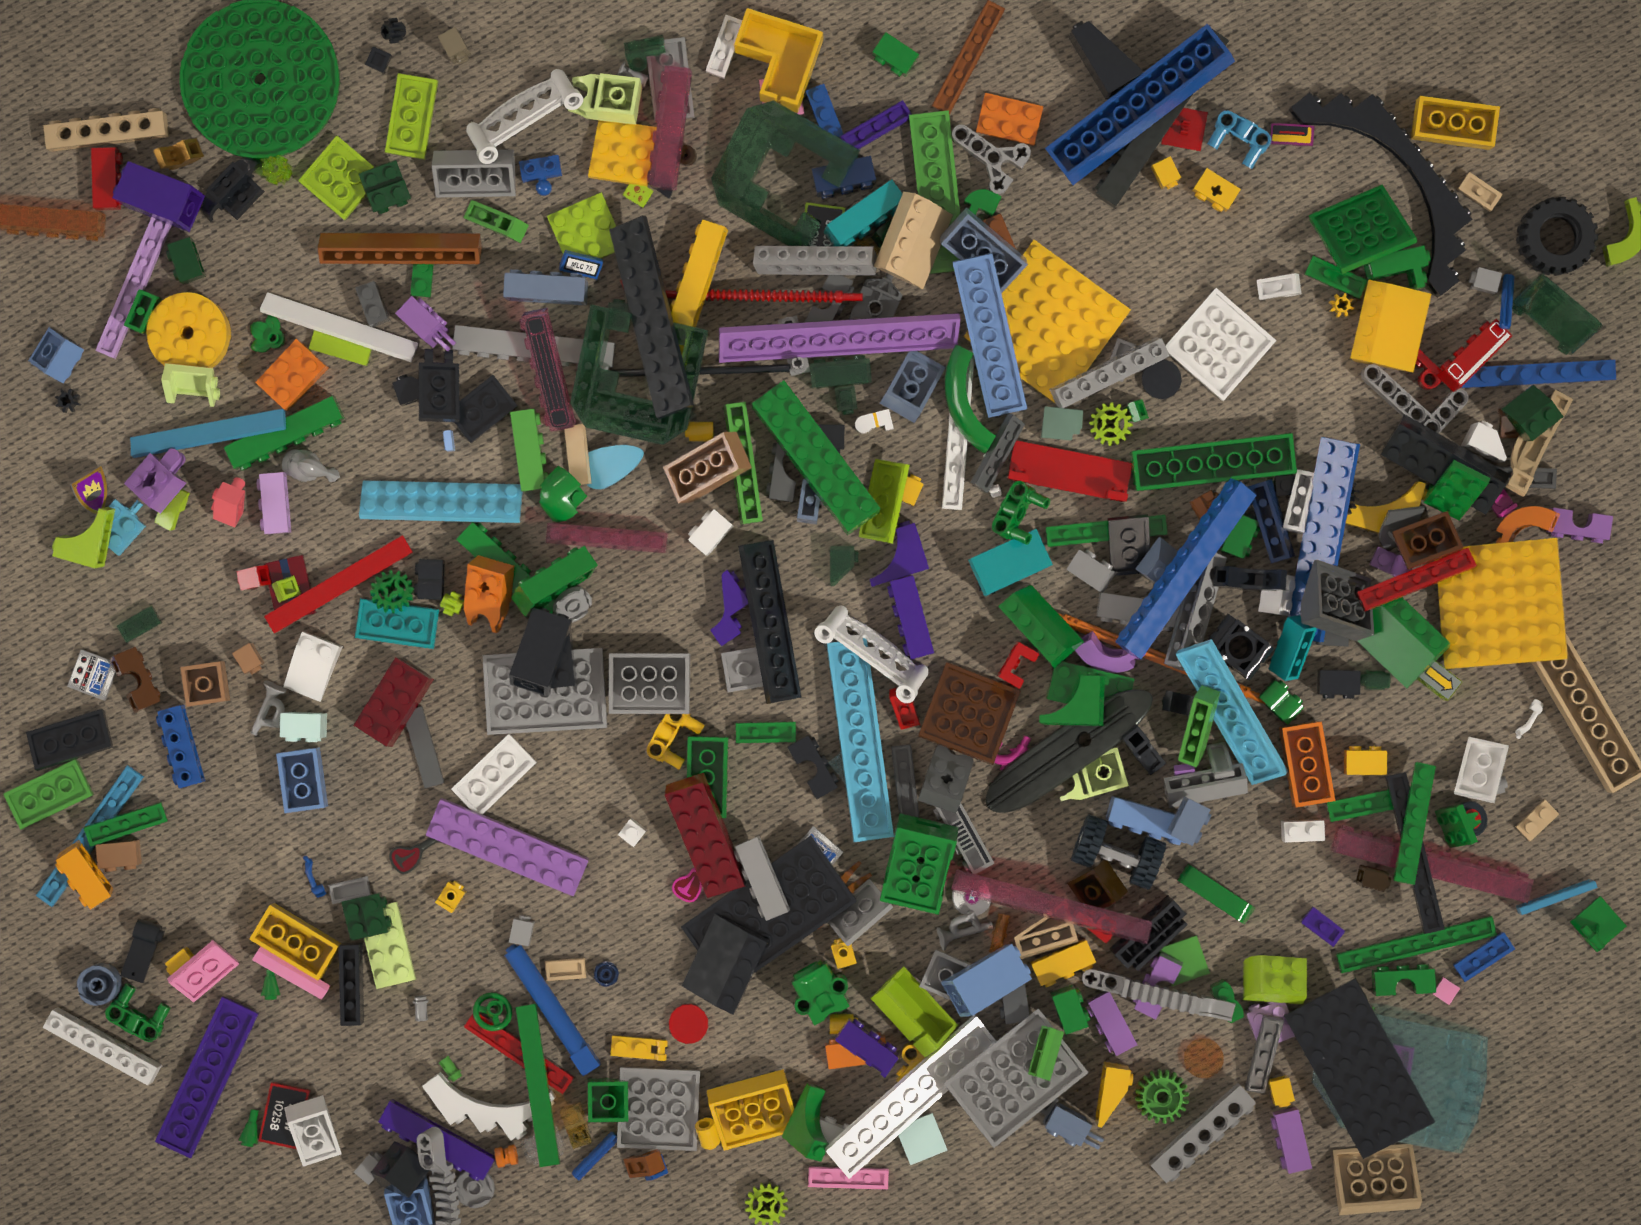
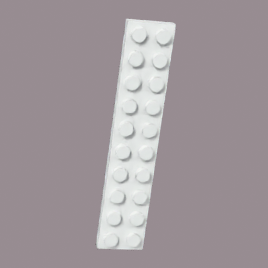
M973 1015L952 1033L937 1050L924 1058L832 1140L825 1148V1151L850 1179L948 1091L943 1083L994 1044L996 1040L980 1020Z

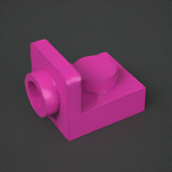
M1503 489L1491 508L1496 516L1501 518L1515 511L1514 509L1518 505L1513 503Z

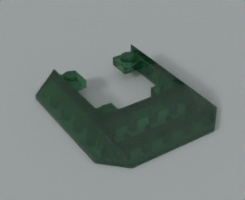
M775 100L746 109L711 177L718 204L787 246H811L814 235L822 221L803 212L796 226L762 207L770 191L753 181L768 151L771 148L781 155L788 157L795 143H799L829 161L821 178L839 188L861 150Z
M591 304L570 401L571 406L586 428L661 445L666 444L688 429L692 407L658 419L655 415L652 400L616 392L620 372L602 369L610 329L629 333L632 313ZM674 323L679 345H684L682 359L694 401L709 330Z

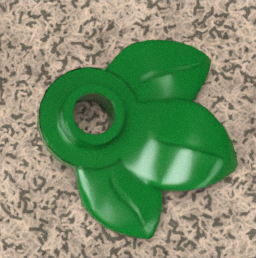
M268 315L265 323L257 321L250 325V332L256 338L251 344L252 350L265 353L270 348L277 349L285 343V336L280 330L278 318ZM276 335V340L272 341L273 336Z

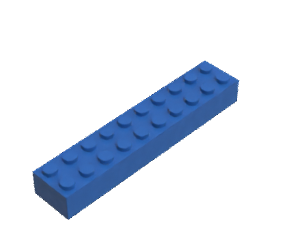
M1206 24L1045 149L1070 183L1074 185L1233 64L1235 60L1211 27Z

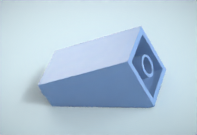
M1012 944L1005 945L941 982L960 1017L975 1015L1032 979L1030 976L1031 971L1025 963L1023 964L1020 959V951L1016 946Z

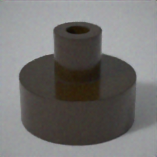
M682 145L677 149L675 156L680 164L690 166L696 161L697 153L691 146Z

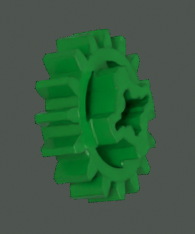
M390 570L389 575L382 572V578L375 577L376 583H371L373 590H370V595L372 596V602L377 603V609L383 607L385 613L388 609H391L392 614H394L397 608L402 612L403 605L409 607L408 600L413 601L414 587H412V581L408 580L406 574L401 577L400 571L395 575ZM379 593H381V596H384V600L381 599Z

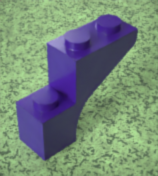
M728 570L723 572L721 576L724 614L720 622L710 629L721 646L742 633L740 631L742 628L737 618L732 619L731 616L748 605L745 587L741 589L737 584L740 580L735 572L732 571L730 573Z

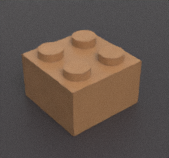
M225 661L180 667L186 707L230 701Z

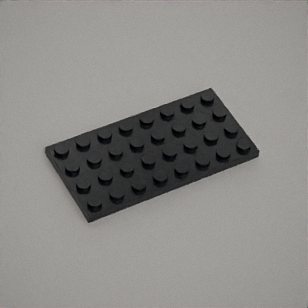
M811 835L771 863L789 905V912L767 921L765 917L761 918L757 906L760 905L757 898L753 899L749 889L752 886L750 881L746 880L744 887L732 890L682 925L681 928L697 951L715 914L770 939L755 970L757 972L856 903L857 899Z
M1356 978L1284 1015L1363 1159L1435 1123L1432 1114Z

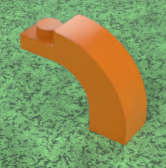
M1539 506L1517 509L1506 516L1499 524L1496 531L1503 535L1502 538H1498L1496 543L1513 542L1521 530L1531 526L1553 532L1560 513Z

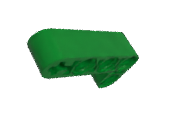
M1189 864L1186 865L1177 881L1244 925L1255 910L1254 906Z

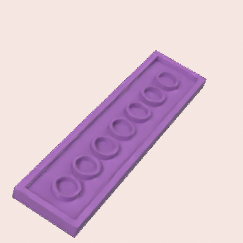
M443 798L438 803L426 836L571 896H574L589 861L584 856Z

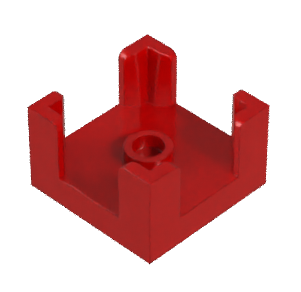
M1016 642L997 676L1020 689L1024 680L1011 673L1012 669L1016 670L1021 661L1019 659L1020 655L1035 662L1039 653L1020 642Z

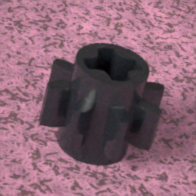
M389 18L388 21H384L381 27L382 37L385 40L389 39L390 44L398 43L406 35V27L402 22H398L397 18Z
M61 389L62 394L55 396L58 399L56 407H63V413H67L68 409L71 412H75L74 407L76 405L81 406L77 401L80 395H73V389H69L68 393ZM65 398H69L71 403L64 402Z

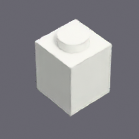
M631 818L618 836L634 847L647 829Z

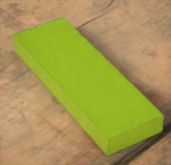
M316 330L313 332L309 346L310 350L367 366L372 351L370 348Z

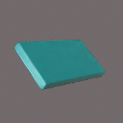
M1037 529L1028 532L1032 535L1028 545L1012 539L968 559L984 596L1053 565Z
M360 598L355 638L434 649L439 609L411 605L406 607L403 605L402 612L397 608L395 613L392 614L391 609H388L385 613L383 607L377 609V603H373L369 599Z

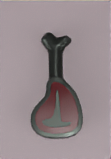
M428 838L412 847L397 846L390 852L391 864L401 874L410 873L420 863L424 850L440 841Z

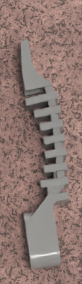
M1097 967L1084 971L1082 975L1083 983L1091 988L1116 993L1125 998L1128 996L1132 1000L1138 999L1141 1002H1149L1152 1005L1157 1004L1164 1008L1169 1007L1172 1010L1178 1009L1180 1012L1186 1011L1193 1015L1195 1013L1199 1016L1214 1017L1232 1022L1236 1004L1204 995H1201L1200 998L1193 992H1191V995H1188L1186 991L1179 993L1176 989L1171 991L1167 987L1159 988V985L1155 984L1151 986L1148 982L1143 984L1138 979L1131 980V978L1116 972ZM1090 972L1094 973V977H1096L1093 981H1089V977L1086 976L1090 975ZM1108 977H1113L1116 979L1117 984L1115 986H1108L1105 980Z
M431 1127L418 1135L417 1148L421 1167L432 1171V1176L429 1177L430 1182H437L432 1185L433 1190H439L434 1193L435 1198H440L436 1202V1207H441L440 1210L436 1211V1216H442V1218L435 1222L436 1225H459L461 1223V1218H458L460 1209L457 1208L459 1200L456 1199L458 1191L455 1190L457 1185L453 1180L455 1173L450 1171L453 1169V1164L446 1163L442 1131L438 1127Z

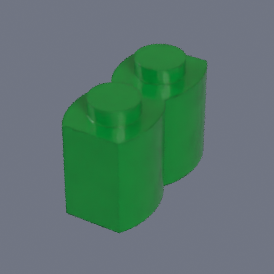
M1272 680L1258 698L1285 725H1288L1304 709L1301 705L1303 701L1296 694L1291 695L1287 691L1289 687L1283 681L1279 680L1277 682Z
M1224 979L1210 985L1213 998L1236 1004L1232 1022L1228 1021L1229 1023L1244 1017L1243 1009L1235 999L1232 987Z

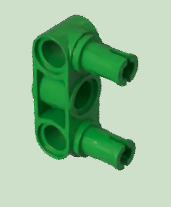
M1016 481L1010 487L992 522L993 531L1004 539H1015L1028 545L1032 535L1019 529L1018 526L1031 503L1047 509L1050 499L1037 493L1033 487L1025 484L1023 481ZM1025 489L1024 493L1019 496L1020 491ZM1006 524L1005 530L1001 531L1002 526Z
M126 983L118 998H115L106 1009L105 1016L107 1020L121 1027L124 1031L146 1042H152L160 1037L164 1028L163 1022L171 1007L165 1003H160L153 1017L148 1018L145 1014L129 1007L128 1003L136 987ZM114 1007L120 1010L119 1017L113 1015L112 1010ZM148 1027H152L155 1030V1036L148 1035Z

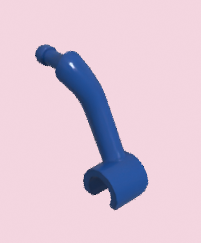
M304 856L305 873L311 884V891L317 898L322 897L326 894V891L322 884L317 886L312 874L313 861L308 856Z

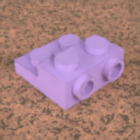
M1268 1002L1261 1006L1257 1003L1249 1006V1010L1245 1012L1256 1041L1263 1015L1283 1018L1284 1023L1279 1042L1295 1037L1284 1017L1285 1014L1289 1013L1286 1003Z

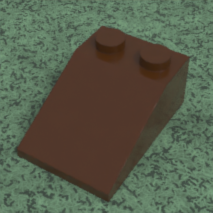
M1448 511L1392 531L1407 569L1431 563L1464 548Z

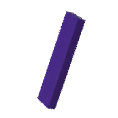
M902 100L841 135L838 139L848 155L909 121V115H912V113Z

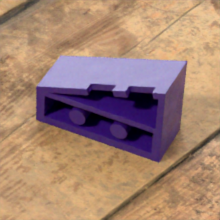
M855 1018L853 1021L848 1019L835 1037V1041L855 1056L857 1055L864 1060L868 1066H872L880 1071V1075L886 1078L899 1059V1054L896 1051L897 1047L888 1041L886 1044L880 1040L881 1036L873 1030L870 1032L863 1028L864 1024Z

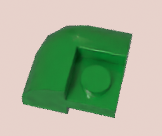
M557 466L540 485L542 489L539 503L554 522H563L572 518L578 513L576 508L587 497L580 488L581 484L577 479L560 466Z

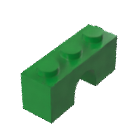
M1417 964V968H1409V965H1397V969H1389V966H1377V970H1372L1373 995L1375 996L1396 995V985L1402 979L1411 980L1415 994L1436 993L1435 969L1429 967V964Z

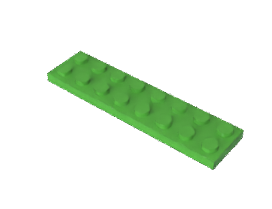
M949 110L909 115L917 194L951 213L953 216L949 224L950 226L960 215ZM941 244L930 274L955 272L953 261L960 259Z

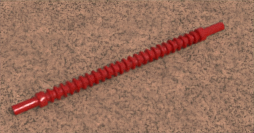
M711 289V291L708 290L705 300L711 299V301H714L716 299L719 301L722 299V301H725V299H728V301H731L733 299L736 301L739 299L740 302L742 299H745L746 302L748 299L751 302L754 299L757 302L760 299L762 302L765 300L768 302L771 300L773 302H776V300H779V302L782 300L785 302L788 300L790 302H793V300H796V302L807 300L808 303L810 300H813L814 303L816 300L819 303L822 300L825 303L829 300L830 303L833 301L835 303H842L843 301H863V293H843V291H835L833 293L832 290L830 293H827L826 290L824 293L821 290L818 293L815 290L812 293L810 290L806 293L804 290L801 292L798 290L796 292H793V290H790V292L787 290L784 292L782 290H779V292H776V290H773V292L770 290L759 292L758 289L756 292L753 289L750 292L747 289L745 292L742 289L739 292L734 289L732 292L731 289H728V291H725V289L722 291ZM665 290L667 298L677 297L678 293L676 291Z

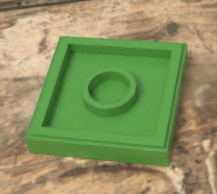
M1197 935L1168 944L1160 950V954L1162 952L1183 962L1182 968L1174 984L1171 983V986L1210 974Z

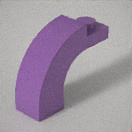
M1093 631L1081 637L1084 643L1075 650L1084 662L1100 671L1109 673L1125 672L1133 669L1136 657L1130 655L1124 649L1106 647L1099 641Z

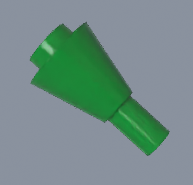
M266 968L261 996H265V1000H277V996L281 995L275 973Z
M251 1109L249 1120L238 1141H242L241 1145L253 1147L254 1144H258L256 1124L258 1110Z

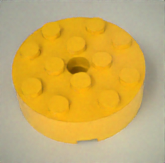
M177 293L165 298L152 311L147 324L149 348L155 358L164 366L167 363L213 368L226 355L231 340V328L224 311L212 300L196 293ZM193 329V336L187 339L185 336L186 331Z

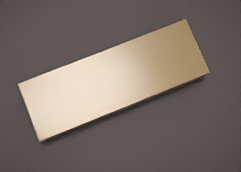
M585 424L564 426L569 473L581 485L592 484Z

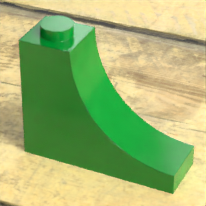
M1087 672V675H1081L1079 687L1072 700L1056 712L1040 715L1039 723L1043 725L1103 726L1105 678L1099 676L1098 672Z
M807 1083L782 1134V1138L804 1157L821 1162L826 1153L825 1148L829 1145L820 1125V1108L826 1090Z

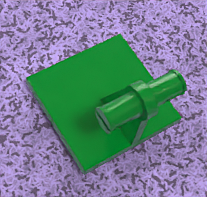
M1601 896L1596 898L1570 921L1595 952L1602 950L1608 942L1627 927Z

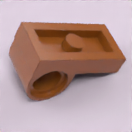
M659 1149L623 1159L629 1178L652 1176L666 1169Z

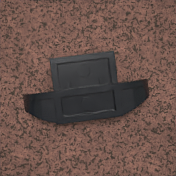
M248 157L240 159L235 163L232 162L206 189L207 193L202 204L203 215L211 222L215 211L218 208L221 211L225 208L238 220L265 192L252 180L254 177L252 173L257 168L264 167L266 164L260 159Z

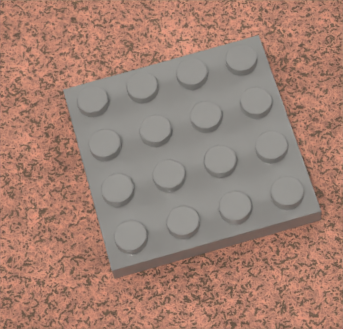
M620 1067V1080L628 1081L629 1121L618 1122L617 1148L697 1151L698 1135L695 1124L698 1121L700 1070Z

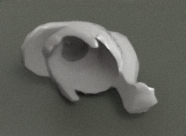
M292 449L283 457L282 470L285 474L298 481L307 482L315 480L317 477L326 476L329 482H335L340 478L338 470L335 468H325L317 455L309 450Z

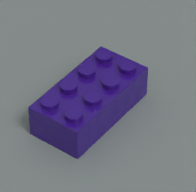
M914 576L890 581V586H887L889 597H894L896 604L892 608L895 618L899 617L901 624L897 625L900 637L904 636L906 644H903L905 656H910V659L933 654L934 650Z

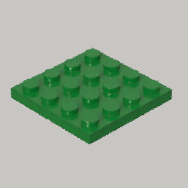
M1383 184L1309 215L1311 224L1342 274L1417 243L1415 234Z

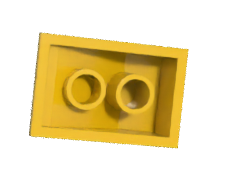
M1103 1062L1095 1122L1098 1127H1103L1128 1091V1086H1132L1133 1074L1128 1065Z

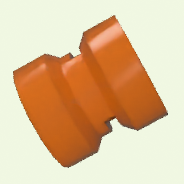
M515 1144L509 1145L507 1148L498 1147L494 1149L498 1168L505 1167L506 1164H518Z

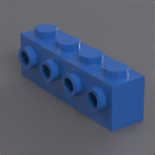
M185 705L157 711V724L159 728L162 727L164 734L162 735V742L169 752L167 760L174 770V774H172L174 784L178 785V788H183L205 782Z

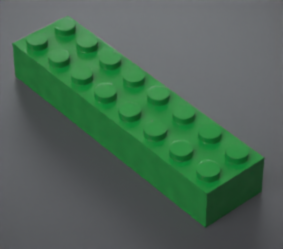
M785 380L752 403L754 412L847 536L880 512L881 508Z
M1293 433L1130 452L1134 492L1228 482L1230 478L1246 480L1297 473Z

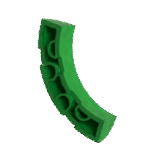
M955 345L945 374L947 406L956 427L965 439L976 449L986 454L996 435L979 422L970 407L966 392L967 369L974 353Z

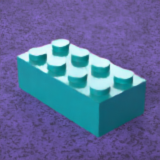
M891 179L827 224L824 234L833 246L851 247L856 238L861 240L867 236L873 226L878 228L884 224L890 214L894 217L902 197V192Z

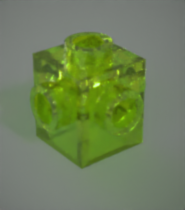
M277 155L276 158L270 156L268 160L264 161L262 174L267 177V182L278 185V183L285 185L286 181H289L292 175V166L287 163L288 159ZM277 165L278 171L273 172L275 166Z

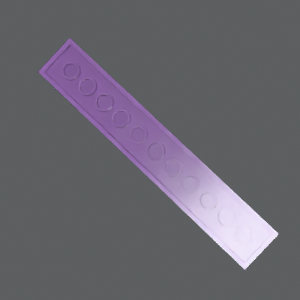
M958 313L719 328L718 359L719 363L954 349L955 345H958L960 315Z

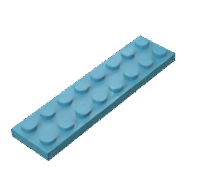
M363 481L359 517L360 519L520 523L523 492L521 491L520 484Z
M1210 639L1178 650L1176 656L1197 692L1201 685L1221 692L1214 721L1239 764L1243 763L1250 783L1254 785L1286 775L1288 772L1286 766L1213 640Z

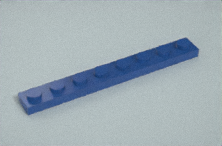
M1615 360L1485 366L1481 367L1461 388L1616 380Z

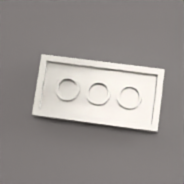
M508 734L451 790L472 811L483 815L537 762L511 734Z

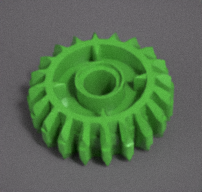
M1157 1069V1076H1155L1153 1071H1150V1079L1144 1075L1143 1078L1146 1083L1144 1084L1139 1081L1138 1085L1142 1089H1135L1136 1093L1141 1094V1096L1135 1097V1101H1142L1137 1104L1138 1109L1144 1108L1141 1114L1144 1116L1149 1113L1147 1116L1149 1121L1155 1116V1123H1158L1160 1118H1162L1164 1124L1167 1123V1117L1173 1122L1174 1118L1172 1115L1174 1114L1180 1118L1181 1114L1178 1110L1186 1111L1182 1103H1189L1187 1099L1183 1098L1189 1096L1188 1091H1183L1187 1088L1186 1084H1181L1183 1079L1181 1077L1176 1079L1177 1074L1175 1072L1169 1076L1168 1069L1165 1070L1164 1075H1162L1161 1069ZM1159 1092H1166L1167 1098L1164 1101L1157 1100Z

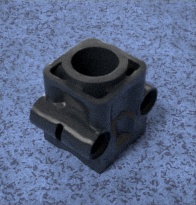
M1227 614L1218 625V630L1214 631L1208 640H1213L1229 668L1250 681L1261 667L1260 664L1265 662L1274 648L1240 620ZM1241 636L1246 641L1247 650L1242 657L1236 659L1230 654L1229 643L1234 637Z

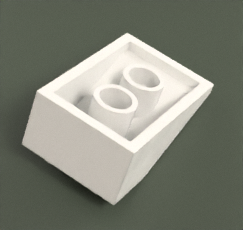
M302 632L294 650L283 687L321 702L343 646L311 633Z
M323 1095L284 1107L287 1123L303 1166L342 1154Z

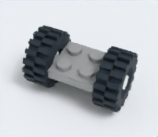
M1088 814L1075 843L1071 861L1091 868L1099 853L1101 858L1105 860H1118L1120 865L1130 869L1133 866L1129 883L1150 890L1162 864L1166 843L1146 836L1137 855L1103 842L1108 821Z

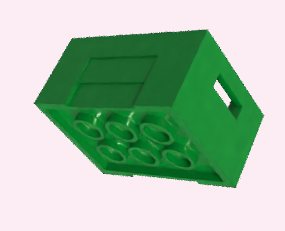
M900 813L884 875L880 901L939 915L950 862L953 860L957 844L958 827ZM923 857L925 861L923 863H919L917 861V858ZM918 875L920 880L914 881L912 877Z

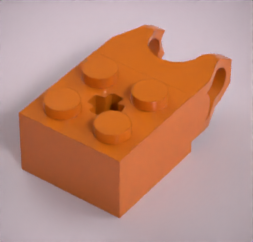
M479 555L467 564L464 612L468 625L472 626L473 623H476L478 616L482 614L488 618L493 633H498L501 630L504 619L508 614L509 603L512 597L513 565Z

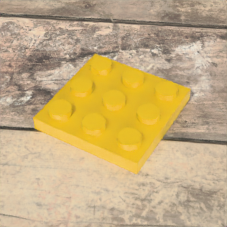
M598 120L588 177L648 187L658 128Z

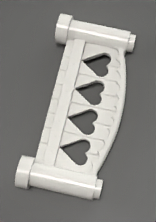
M555 69L551 72L549 80L534 85L512 97L488 115L481 123H469L466 132L477 150L476 154L479 160L484 164H490L498 157L496 146L562 104L568 110L578 109L583 103V97L577 89H574L564 71ZM552 89L550 98H539L541 94H545L548 90ZM535 100L531 110L522 109L524 105ZM518 111L514 121L505 119L507 116L512 115L513 112ZM501 121L498 131L488 130L491 126Z
M845 606L835 607L827 619L815 629L814 634L818 641L830 643L833 639H836L899 685L896 690V696L901 702L911 703L916 698L919 687L928 676V668L925 665H915L898 647L884 636L848 616V610ZM846 626H849L853 631H856L859 635L848 634ZM863 638L867 639L875 647H866L863 643ZM879 650L889 655L890 659H882ZM895 661L898 662L901 666L905 667L907 670H897Z

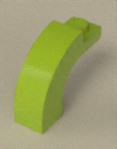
M1637 197L1624 201L1629 220V230L1626 237L1619 243L1602 247L1606 267L1629 260L1641 250V203L1637 201Z

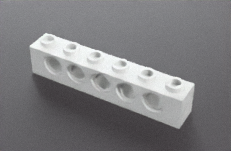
M59 1007L51 1011L43 1026L44 1029L146 1085L154 1081L162 1066L157 1061Z

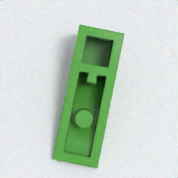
M471 200L463 217L518 243H521L529 226L516 217Z

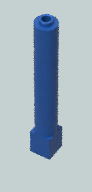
M513 944L506 949L507 953L504 956L569 1052L570 1058L581 1075L585 1076L600 1066L601 1062L590 1045L585 1042L522 945L517 946Z

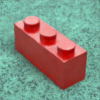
M115 147L91 148L92 201L95 210H121L122 204L112 198L114 187L121 178L120 165L123 164V155Z

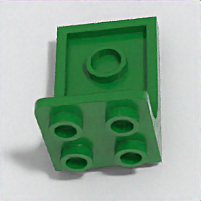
M1453 460L1435 485L1430 483L1424 503L1441 512L1448 511L1451 517L1460 521L1489 484L1490 478Z

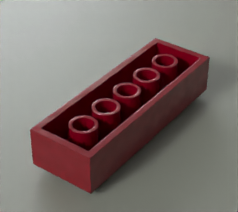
M701 773L667 784L664 794L706 897L710 898L744 887L745 878L742 873V865L735 857V848L705 774Z

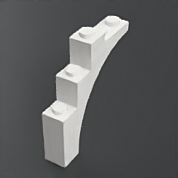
M441 1072L422 1086L450 1125L454 1122L459 1124L467 1118L465 1116L467 1114L480 1133L484 1130L487 1132L497 1126L495 1123L497 1121L510 1140H513L515 1137L519 1140L527 1134L526 1129L529 1125L525 1120L532 1121L530 1101L510 1105L491 1104L480 1101L460 1091ZM551 1090L550 1098L551 1104L553 1105L555 1104L553 1100L556 1098V1095Z

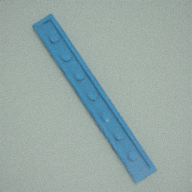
M284 409L272 410L130 437L131 456L137 458L148 456L149 453L168 452L169 449L179 450L285 430Z
M127 765L85 826L117 816L145 776ZM83 827L72 844L80 840L88 853L91 854L96 845L90 847ZM55 867L36 896L53 907L68 886V878L65 873L61 874Z

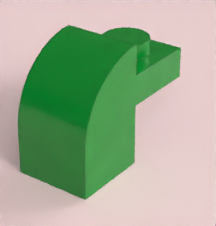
M980 189L970 193L964 200V204L970 206L969 210L975 215L979 210L993 217L1002 196L989 190Z

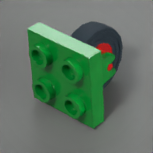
M1468 801L1435 810L1437 822L1441 826L1444 839L1449 848L1472 845L1478 842L1476 836L1483 833L1487 827L1488 818L1486 811L1476 802Z

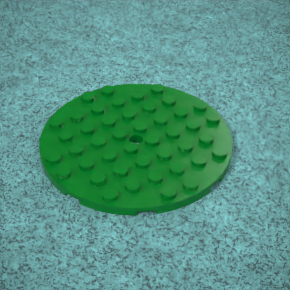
M241 0L231 3L218 12H214L192 34L181 61L180 91L183 104L193 124L214 145L226 152L244 158H277L304 147L326 126L333 114L339 96V63L328 36L306 13L277 0ZM258 74H263L266 78L261 85L255 83V77Z

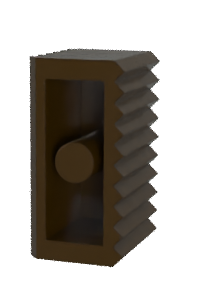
M1359 865L1355 882L1361 887L1385 892L1390 887L1391 877H1389V873L1383 870Z

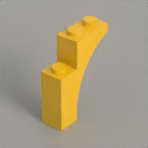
M1415 482L1403 496L1385 505H1356V509H1350L1352 514L1347 515L1346 524L1379 534L1388 510L1420 506L1421 500H1425L1427 494L1426 483Z

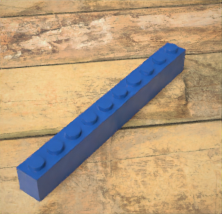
M1230 478L1224 484L1222 491L1212 501L1206 514L1201 517L1196 528L1189 534L1184 545L1177 551L1172 562L1165 568L1163 575L1155 582L1151 592L1143 599L1139 609L1131 616L1127 626L1119 633L1115 642L1130 655L1138 659L1143 658L1257 496L1242 482Z

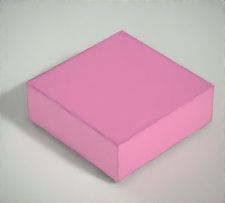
M1442 977L1436 985V993L1432 994L1450 1005L1460 988Z

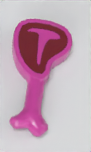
M695 868L689 874L677 878L672 884L673 893L679 899L689 903L696 901L702 890V885Z

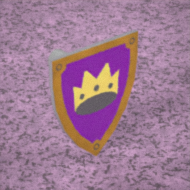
M101 466L70 484L77 501L89 512L97 514L99 508L105 507L107 483Z

